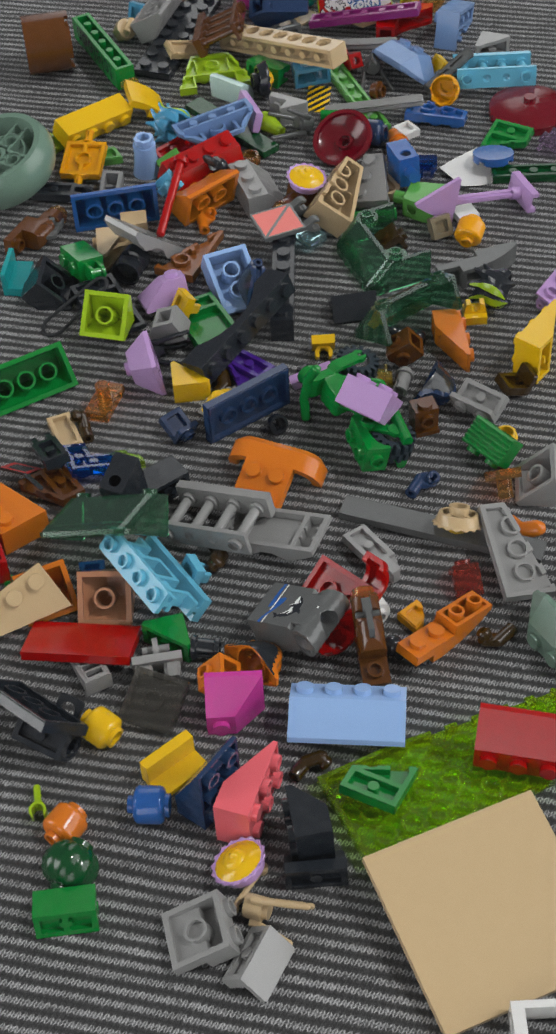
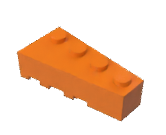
M0 482V543L3 552L8 555L51 530L45 509Z

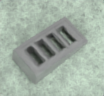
M102 171L99 191L124 186L123 171Z
M70 663L87 696L114 686L112 675L106 664L86 663L80 666L82 663Z

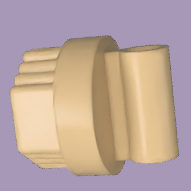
M123 18L115 24L113 33L118 41H128L135 36V32L130 26L134 18Z

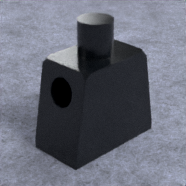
M117 451L114 453L99 485V491L104 502L99 512L103 516L113 518L116 512L129 514L147 489L148 485L139 458Z

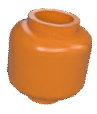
M60 802L43 820L44 838L46 841L53 845L62 839L80 838L87 830L86 812L74 802Z

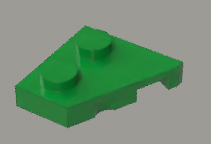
M496 119L482 141L481 146L502 145L511 149L526 148L534 135V128Z
M352 765L339 785V793L395 815L417 778L418 768L409 766L408 771H390V766L378 765L376 767H369L367 765Z

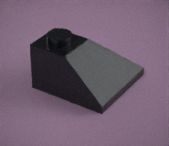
M43 255L24 283L21 299L38 311H56L73 297L70 286L78 284L79 280ZM74 300L61 311H70L73 308Z

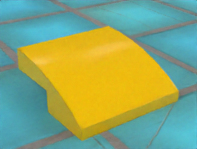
M125 79L123 87L129 106L131 108L144 109L149 118H153L150 111L151 108L158 114L160 111L158 102L162 103L160 95L143 84Z

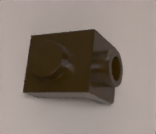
M393 222L371 236L377 251L381 255L398 243L404 249L409 247L406 242L407 234L402 227L398 229Z
M522 362L517 372L498 373L494 381L506 396L529 395L538 376L527 362Z

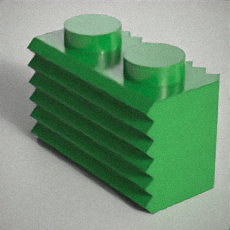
M480 415L476 416L465 436L462 437V440L468 444L466 448L468 451L478 457L480 454L485 456L484 462L496 470L498 467L507 470L523 447L522 443Z

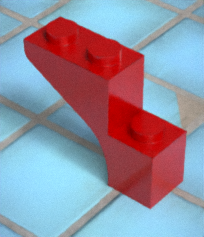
M421 3L422 8L419 16L376 21V38L397 37L402 32L431 24L433 20V3Z

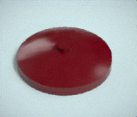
M540 85L505 88L497 92L490 100V120L492 123L496 119L532 127L534 128L533 136L553 133L556 131V90Z

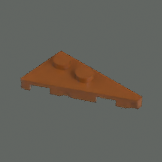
M224 231L213 232L207 236L206 242L200 245L196 242L183 249L180 253L174 254L170 257L171 261L163 266L158 263L154 266L155 274L164 275L165 271L176 269L184 274L186 282L194 283L202 271L200 266L203 255L215 252L224 238Z

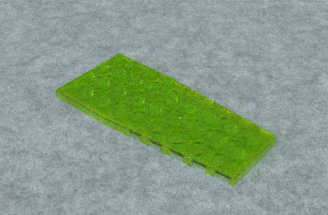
M551 688L549 694L537 698L534 695L525 697L523 703L512 707L556 714V689ZM479 714L471 716V721L460 725L454 722L445 725L443 731L434 734L428 731L405 739V747H385L317 777V784L361 858L526 791L531 790L536 795L556 784V779L546 780L537 776L515 775L511 772L485 770L481 767L473 766ZM352 765H367L369 767H376L378 765L390 766V771H408L409 766L418 768L417 778L395 815L339 793V785Z

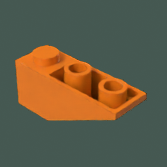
M459 308L432 310L431 330L434 343L462 369L470 372V364L474 362V349L469 348L470 334L465 332L467 329L466 318L461 316Z

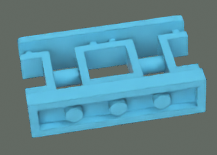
M111 527L100 543L99 549L152 613L159 614L161 609L164 612H168L172 606H176L181 609L190 621L198 622L211 604V599L156 536L148 535L145 540L138 537L136 542L127 541L117 528Z

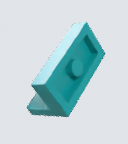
M14 248L8 249L0 273L4 296H21L24 283L34 269L33 261H16Z

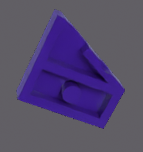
M243 349L226 367V370L235 384L239 386L274 368L275 365Z

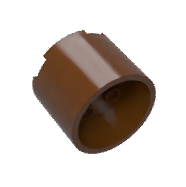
M66 10L20 16L30 75L75 69V63L72 59L74 58L70 28L68 22L64 21V19H68Z

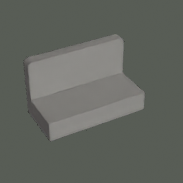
M271 925L251 927L244 939V943L240 946L241 955L234 957L221 981L229 988L245 987L258 1000L267 1002L295 948Z

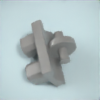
M157 637L151 638L152 646L141 648L142 656L131 657L133 672L137 674L140 685L155 683L154 670L164 669L166 681L181 679V666H183L181 650L170 651L169 644L158 645Z

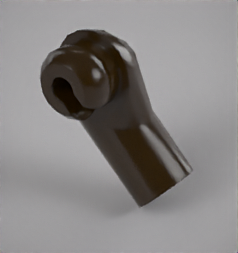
M226 369L215 380L218 384L212 389L211 393L215 390L226 389L228 386L231 387L232 382Z
M82 409L72 410L70 420L73 423H77L83 442L86 444L93 442L94 435L87 413Z
M508 623L498 633H491L490 628L482 627L478 629L476 635L479 644L484 647H502L518 633V630L514 624Z

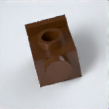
M433 396L409 400L408 422L413 428L412 430L415 431L416 438L440 433L438 426L439 407Z

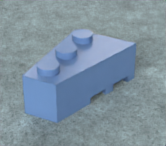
M451 0L436 11L434 22L436 23L434 48L456 51L457 42L462 40L461 33H466L472 22L475 2Z

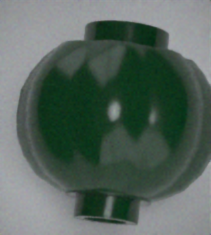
M72 837L70 840H59L46 850L42 859L41 869L43 875L50 883L49 889L93 884L99 874V861L92 852L93 846L81 838Z

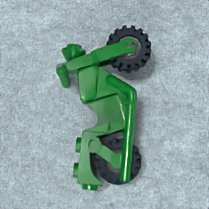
M351 345V348L344 346V350L342 348L339 350L336 359L331 361L327 369L321 371V367L316 364L305 366L299 371L297 379L302 384L299 402L301 419L307 422L310 420L309 397L320 395L321 401L332 415L339 416L347 411L354 413L351 417L349 428L346 429L345 436L362 472L385 470L388 459L389 463L395 461L398 468H403L406 465L408 457L412 454L416 433L412 431L413 428L411 426H406L407 423L404 421L399 410L384 426L335 401L348 373L355 377L357 373L365 375L371 381L377 383V387L379 383L386 385L384 380L376 378L379 358H376L374 352L370 354L371 350L369 348L363 350L364 346H359V348H356V345Z

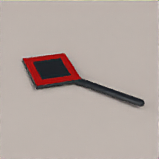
M16 462L0 467V470L24 475L40 491L44 489L39 482L30 476L42 468Z

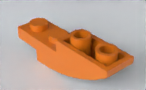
M471 590L437 611L434 621L398 642L396 652L416 667L426 660L434 663L461 642L492 609V604Z

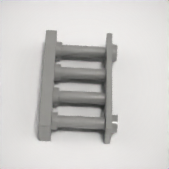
M179 480L175 487L181 502L169 520L154 518L152 522L161 541L250 555L252 548L247 536L257 517L272 518L276 510L270 492ZM189 507L201 508L191 524L180 522ZM212 510L224 511L214 527L202 526ZM235 513L246 514L237 531L225 529Z

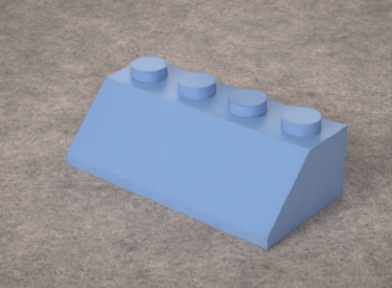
M309 681L292 683L289 696L287 742L405 747L407 687H400L395 684L371 686L366 683L342 685L338 682L314 684Z

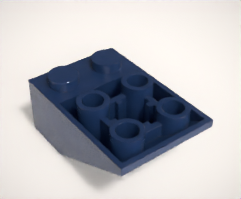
M249 0V19L259 27L268 28L309 14V0Z
M233 735L214 752L175 795L177 812L204 830L212 822L215 823L213 805L223 781L240 768L237 737Z

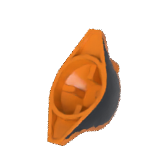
M251 640L244 643L224 645L225 655L240 662L241 671L262 670L263 685L276 687L279 684L278 674L282 668V651L276 644L268 641Z

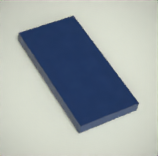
M282 363L202 404L206 440L213 444L289 404L288 366Z

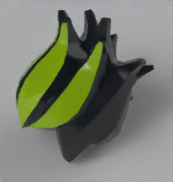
M485 263L483 264L484 269L474 267V270L481 276V279L467 283L468 287L475 288L472 291L473 294L468 296L469 299H472V302L479 301V298H484L485 303L495 309L514 304V301L506 299L509 289L516 285L515 282L511 281L512 273L510 270L503 267L492 269Z

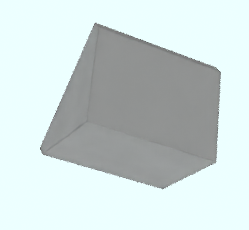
M553 442L514 466L515 503L518 506L556 507V444Z

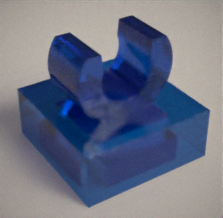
M418 155L420 179H422L424 171H429L430 177L434 178L437 169V155Z

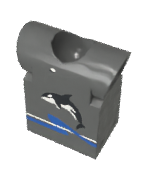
M275 582L247 618V621L257 641L272 642L285 651L300 652L301 650L308 656L314 657L348 611L350 602L343 593L337 590L326 589L319 593L316 589Z

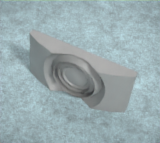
M108 215L104 218L107 226L115 235L124 237L146 252L150 250L156 253L161 252L167 259H170L171 256L185 249L165 237L158 238L155 232Z
M275 508L276 512L272 518L257 517L247 534L252 548L250 555L264 552L276 555L286 561L301 560L313 557L332 521V517L327 514ZM235 513L225 529L237 531L246 514Z

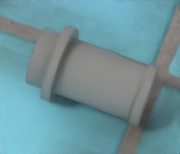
M402 366L395 372L396 380L392 388L394 392L398 393L397 397L407 395L409 384L414 379L412 369Z

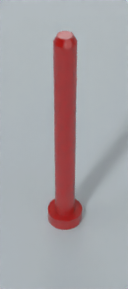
M176 155L173 160L175 168L156 232L158 238L165 236L183 168L188 166L189 160L184 155Z

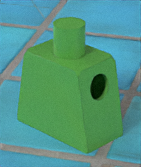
M411 182L407 191L395 190L393 202L403 204L402 214L405 217L427 224V219L434 216L418 209L414 204L445 184Z

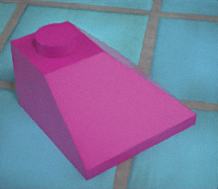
M262 670L204 673L208 735L225 736L227 734H237L265 709Z

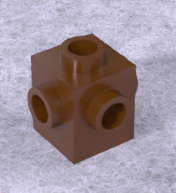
M408 326L386 339V357L391 363H395L399 367L414 363L417 359L424 356L422 338Z

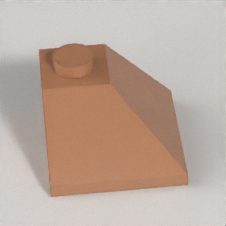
M117 569L76 572L78 623L133 624L135 591Z

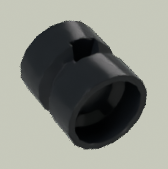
M128 244L113 266L114 277L124 285H135L150 262L148 251L146 252L135 244Z

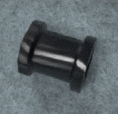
M193 635L190 647L191 659L196 660L197 657L212 658L221 652V637L210 639L199 638L198 635Z

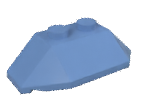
M391 39L371 51L379 59L422 85L435 76L431 57L424 53L423 48L410 45L411 41L407 39Z
M243 98L172 124L171 126L178 137L197 145L227 129L232 136L243 133L254 108L247 98Z

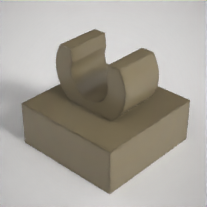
M443 213L427 219V228L431 240H438L454 234L449 213Z

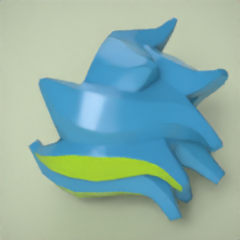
M159 101L160 111L158 114L153 108L150 109L154 121H147L145 124L155 130L154 136H158L155 143H167L178 137L171 125L189 119L191 115L185 109L170 107L169 103H166L165 107Z

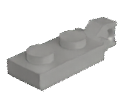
M365 524L342 535V542L361 560L368 550L385 561L389 567V582L394 584L401 580V568L398 566L395 553Z

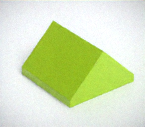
M85 289L79 336L125 341L134 322L131 295Z

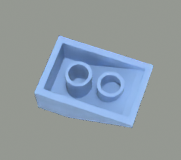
M245 244L205 254L201 261L200 267L210 291L229 315L243 312L247 308L238 289L239 279L251 261Z

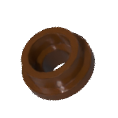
M376 81L370 85L369 94L371 99H382L385 97L386 87L382 81Z

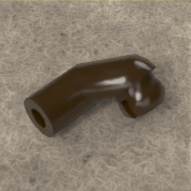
M208 548L212 554L210 555L211 559L206 562V567L215 573L219 568L224 567L229 556L227 551Z
M324 750L311 752L303 755L288 774L294 781L300 782L306 773L316 765L321 771L326 770L332 764V759L327 755L328 752Z

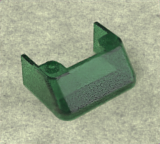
M393 202L359 212L336 243L337 254L365 292L376 290V296L428 281L431 276L430 249L409 255L406 250L398 246L384 249L374 236L379 230L392 222L394 223Z

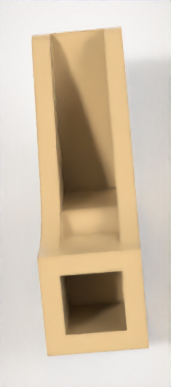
M146 210L120 212L122 221L148 230ZM109 227L95 228L96 237L92 238L93 248L103 255V263L107 272L121 255L124 248L128 244L133 243L124 237L115 235Z

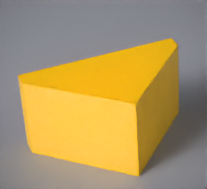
M175 361L170 363L175 403L206 400L211 395L210 379Z

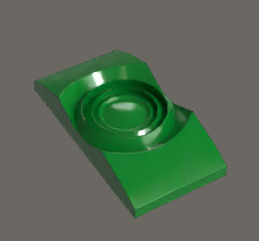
M212 292L194 297L196 299L195 303L201 305L198 314H190L189 316L191 324L188 337L194 348L221 334L234 323V320Z

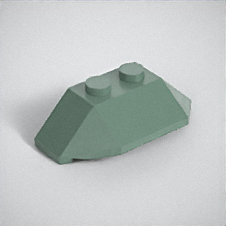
M536 590L532 595L526 638L530 647L537 650L545 658L548 666L556 670V602L548 594Z

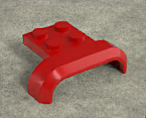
M367 550L362 558L366 564V571L363 579H360L322 554L302 587L316 589L319 593L326 589L337 590L343 593L349 602L355 597L365 598L369 597V595L378 596L380 601L389 583V567L385 561ZM351 604L348 611L318 651L322 655L329 657L342 653L354 641L355 631Z

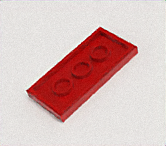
M35 621L20 650L21 660L129 666L131 664V657L134 656L142 634L141 626Z

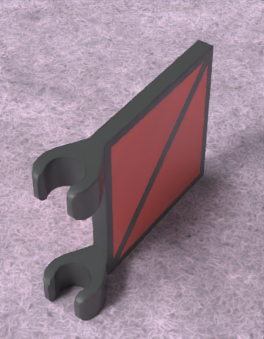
M298 196L288 204L249 215L250 220L265 243L303 231L317 232L320 230L319 224L315 223L320 221L317 215H311L303 222L296 213H303L307 210V207L302 204L306 203L304 196Z

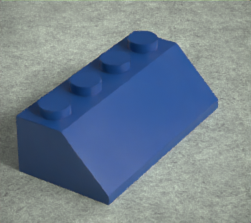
M155 182L70 195L76 232L108 227L104 221L105 216L108 215L121 220L120 212L146 210L147 222L160 220Z

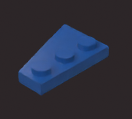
M427 101L423 106L407 108L404 120H410L412 123L426 122L434 126L443 124L449 125L452 128L464 127L468 111L450 106H442L440 108L435 105V102Z

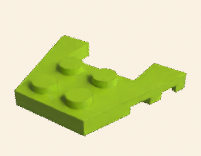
M229 52L208 54V56L200 58L199 55L190 56L186 75L183 76L182 86L180 85L179 88L180 96L198 94L196 83H209L210 75L213 73L235 78V80L251 86L250 77L248 76V71L245 68L242 69L239 66V62Z

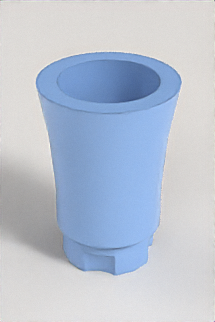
M144 131L136 133L133 138V175L140 180L155 179L160 167L156 163L158 156L153 134Z

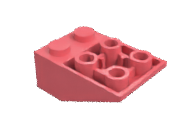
M273 740L223 781L213 805L217 840L229 843L231 840L237 841L241 836L244 838L252 836L254 839H260L264 828V821L262 820L265 813L269 814L271 812L274 802L273 792L275 788H280L283 780V772L280 771L282 755L278 752L277 741Z

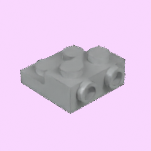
M215 889L161 914L172 969L177 975L205 963L214 967L241 955L239 945L244 943V939L239 927L233 924L232 917L237 915V910L230 897L226 898L219 890Z

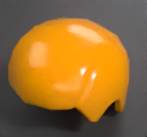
M441 74L433 80L430 86L432 102L442 107L450 106L456 101L460 93V86L454 76Z

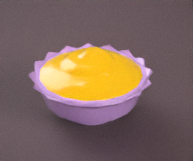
M296 163L295 166H290V169L286 171V177L292 189L300 194H315L327 183L325 171L321 170L319 166H314L312 163Z
M241 836L237 841L231 840L228 846L221 847L220 853L214 856L215 862L211 865L213 870L211 876L216 879V883H220L223 886L231 888L249 886L263 872L265 866V846L261 845L260 839L255 840L252 836L248 838Z

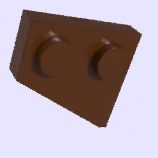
M65 466L49 471L43 468L30 475L44 487L42 491L26 478L18 481L21 491L63 507L86 496L84 487Z

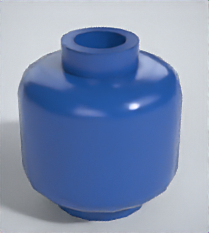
M139 785L135 788L133 795H128L127 813L133 814V819L137 824L160 825L164 823L166 817L171 816V793H167L163 786Z

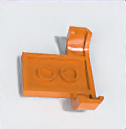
M254 436L236 439L228 457L230 463L237 465L240 460H245L234 487L270 492L275 508L280 509L294 474L301 475L308 479L313 486L322 488L328 473L323 460L317 455L306 450Z

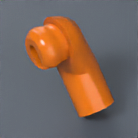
M208 207L206 211H203L197 217L198 228L202 235H207L210 232L209 225L215 220L217 211L213 207Z
M513 515L521 528V535L533 538L545 533L546 525L544 522L539 520L522 522Z

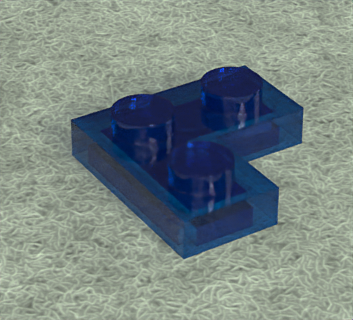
M85 443L63 445L71 459L70 462L66 463V466L72 478H87L92 475L104 476L115 453L90 454Z

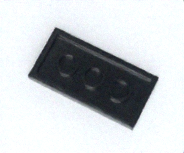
M0 679V705L39 732L86 736L89 728L86 723L22 681Z

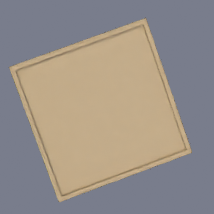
M531 790L362 858V863L442 1034H461L509 1012L510 1001L537 1000L556 992V836Z

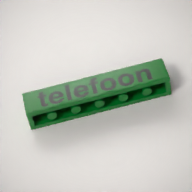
M85 13L72 17L75 39L117 90H124L125 79L135 82L134 65L91 14Z

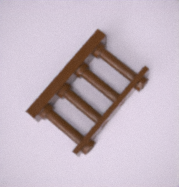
M233 0L231 8L212 17H207L205 12L198 14L192 43L200 58L208 56L211 44L235 34L238 41L242 40L245 11H247L243 0Z

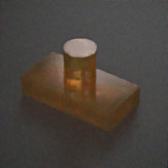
M99 380L95 383L96 392L85 412L89 420L108 423L125 392L124 384Z
M521 466L484 472L485 482L496 481L499 500L514 497L511 478L522 477Z

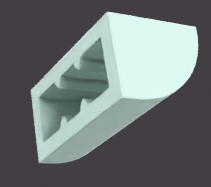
M218 73L210 75L211 96L232 103L238 101L240 90H247L251 98H254L253 89L250 85Z

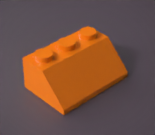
M237 169L219 170L207 175L199 182L192 183L188 188L177 191L171 212L186 227L197 221L198 215L206 211L208 207H213L217 210L233 201L239 171Z

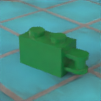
M84 240L60 246L59 263L61 267L66 269L80 282L92 281L99 276H107L103 255Z

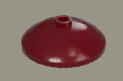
M342 109L329 114L319 123L313 136V148L316 155L323 163L336 167L346 156L355 162L358 161L367 152L371 144V124L365 115L353 109Z

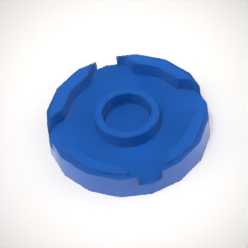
M486 145L478 147L473 151V162L479 165V162L484 163V166L489 168L503 167L508 165V162L512 163L514 161V150L507 146Z

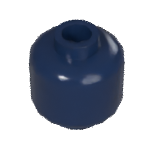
M368 119L372 127L370 146H381L387 140L388 126L384 124L383 120Z

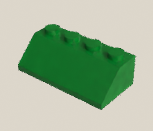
M60 341L0 365V417L79 385Z

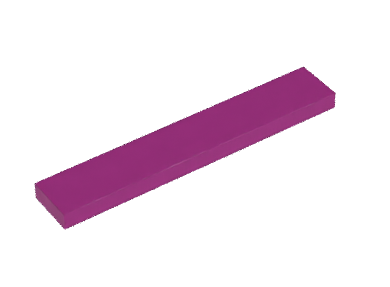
M421 1L312 14L308 24L310 29L419 16L422 8Z

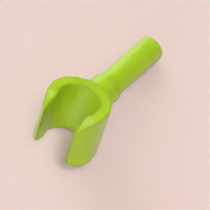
M38 784L33 786L34 801L28 809L32 821H35L34 814L39 810L43 811L44 818L48 815L47 808L41 800V787Z

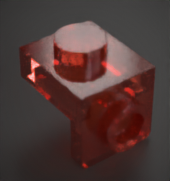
M470 559L455 561L454 566L450 567L448 573L449 576L452 575L456 599L471 590L478 595H483L484 588L479 563H470Z

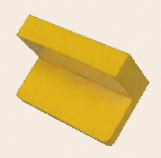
M185 729L140 761L139 764L142 779L148 785L163 786L167 793L173 795L184 787L206 760L195 750L193 736Z

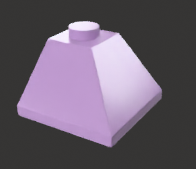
M171 269L165 271L164 275L158 276L137 296L139 303L147 314L154 313L159 308L171 306L178 288H185L188 291L186 278L180 270Z
M147 330L142 331L125 352L127 362L124 363L126 374L133 377L136 385L162 396L166 395L167 392L157 355Z

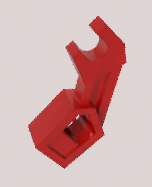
M347 51L348 60L343 64L348 70L364 66L361 51L350 53Z

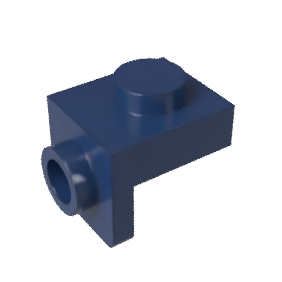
M180 407L163 415L158 421L174 444L182 440L187 442L196 435L195 431L199 425L197 420L191 422Z

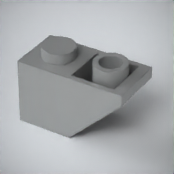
M177 305L159 308L150 327V340L189 330L191 321ZM188 334L164 342V344H170L187 340Z

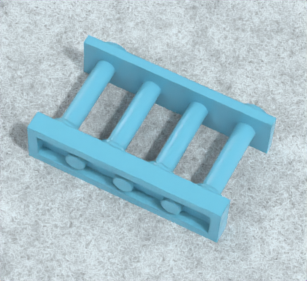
M530 50L474 53V57L460 69H457L453 76H457L460 89L535 86L537 65H531ZM452 54V59L458 54Z

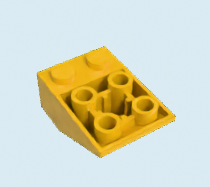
M555 299L548 306H544L540 314L536 318L531 319L528 325L515 335L513 340L515 348L512 356V372H517L522 362H527L538 376L535 384L550 370L556 317Z

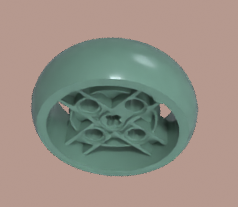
M22 113L0 114V211L17 206L35 195L49 180L55 166L56 152L51 134L38 120Z

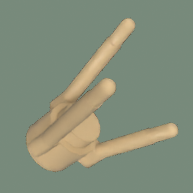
M248 892L242 906V917L250 919V927L264 926L265 924L262 921L270 919L273 906L310 910L315 908V904L269 898ZM284 937L291 945H293V942L291 940Z

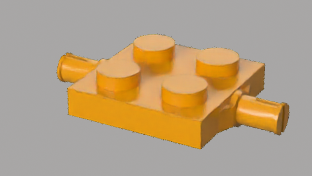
M87 129L83 140L67 141L59 171L61 179H74V183L82 184V181L85 179L101 180L108 145L106 142L94 141L93 130L90 129L89 131Z

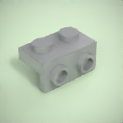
M468 377L457 393L451 392L449 395L453 402V407L462 413L468 411L475 418L480 415L494 424L510 401L508 396Z

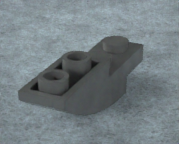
M512 241L474 250V257L436 265L435 285L438 289L459 284L462 289L468 288L467 283L481 279V276L474 270V267L484 269V263L492 269L509 268L516 261L517 242Z

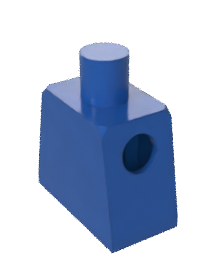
M405 138L386 143L389 175L402 188L410 186L411 182H420L419 156L408 140Z

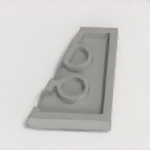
M384 153L364 154L361 163L364 169L356 208L390 206L386 157Z

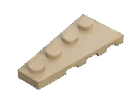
M39 562L0 591V636L71 606V603Z

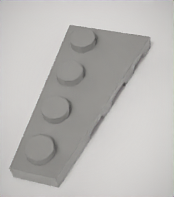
M505 502L479 505L477 512L504 603L532 599L533 592L536 590L544 592L550 597L556 596L555 584L550 583L546 576L547 571L542 563L539 564L533 555V548L528 541L524 540L520 533L521 528Z

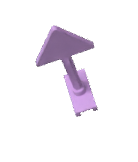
M514 171L511 174L508 189L459 195L462 180L460 177H457L415 202L414 205L433 216L449 213L452 222L456 205L508 198L510 200L516 199L527 213H532L536 209L532 205L533 198H539L540 194L520 171Z

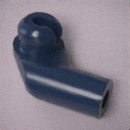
M434 470L418 473L407 487L405 494L409 498L415 499L420 490L435 487L440 481L439 473Z

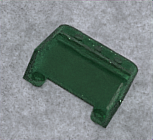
M438 270L431 273V277L391 297L376 300L374 302L375 305L370 308L354 330L355 337L390 346L392 345L388 326L431 305L455 310L462 309L463 306L455 274L444 273L443 270Z
M142 489V494L92 497V493H76V498H71L40 532V538L85 541V537L141 535L168 537V495L158 494V489Z

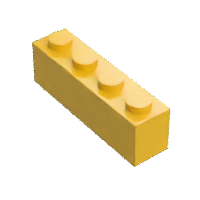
M117 93L55 119L52 134L64 148L67 141L83 140L87 129L94 131L93 139L102 134L110 133L116 128L129 124L133 108L129 106V103L120 93Z

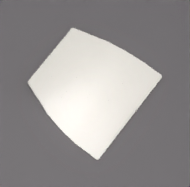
M476 148L439 167L453 179L460 177L462 180L461 186H481L492 183L491 168L484 166V163L479 162V165L473 162V151Z

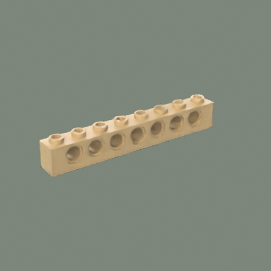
M244 24L242 40L238 41L235 34L219 41L220 47L223 50L250 55L259 54L272 59L328 69H335L348 60L344 40Z

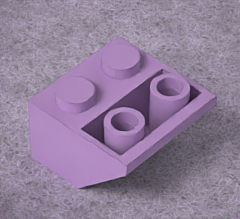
M349 373L347 374L335 399L340 405L384 426L403 403L397 398L398 393L394 392L392 388L381 383L377 387V383L360 373H357L356 377Z

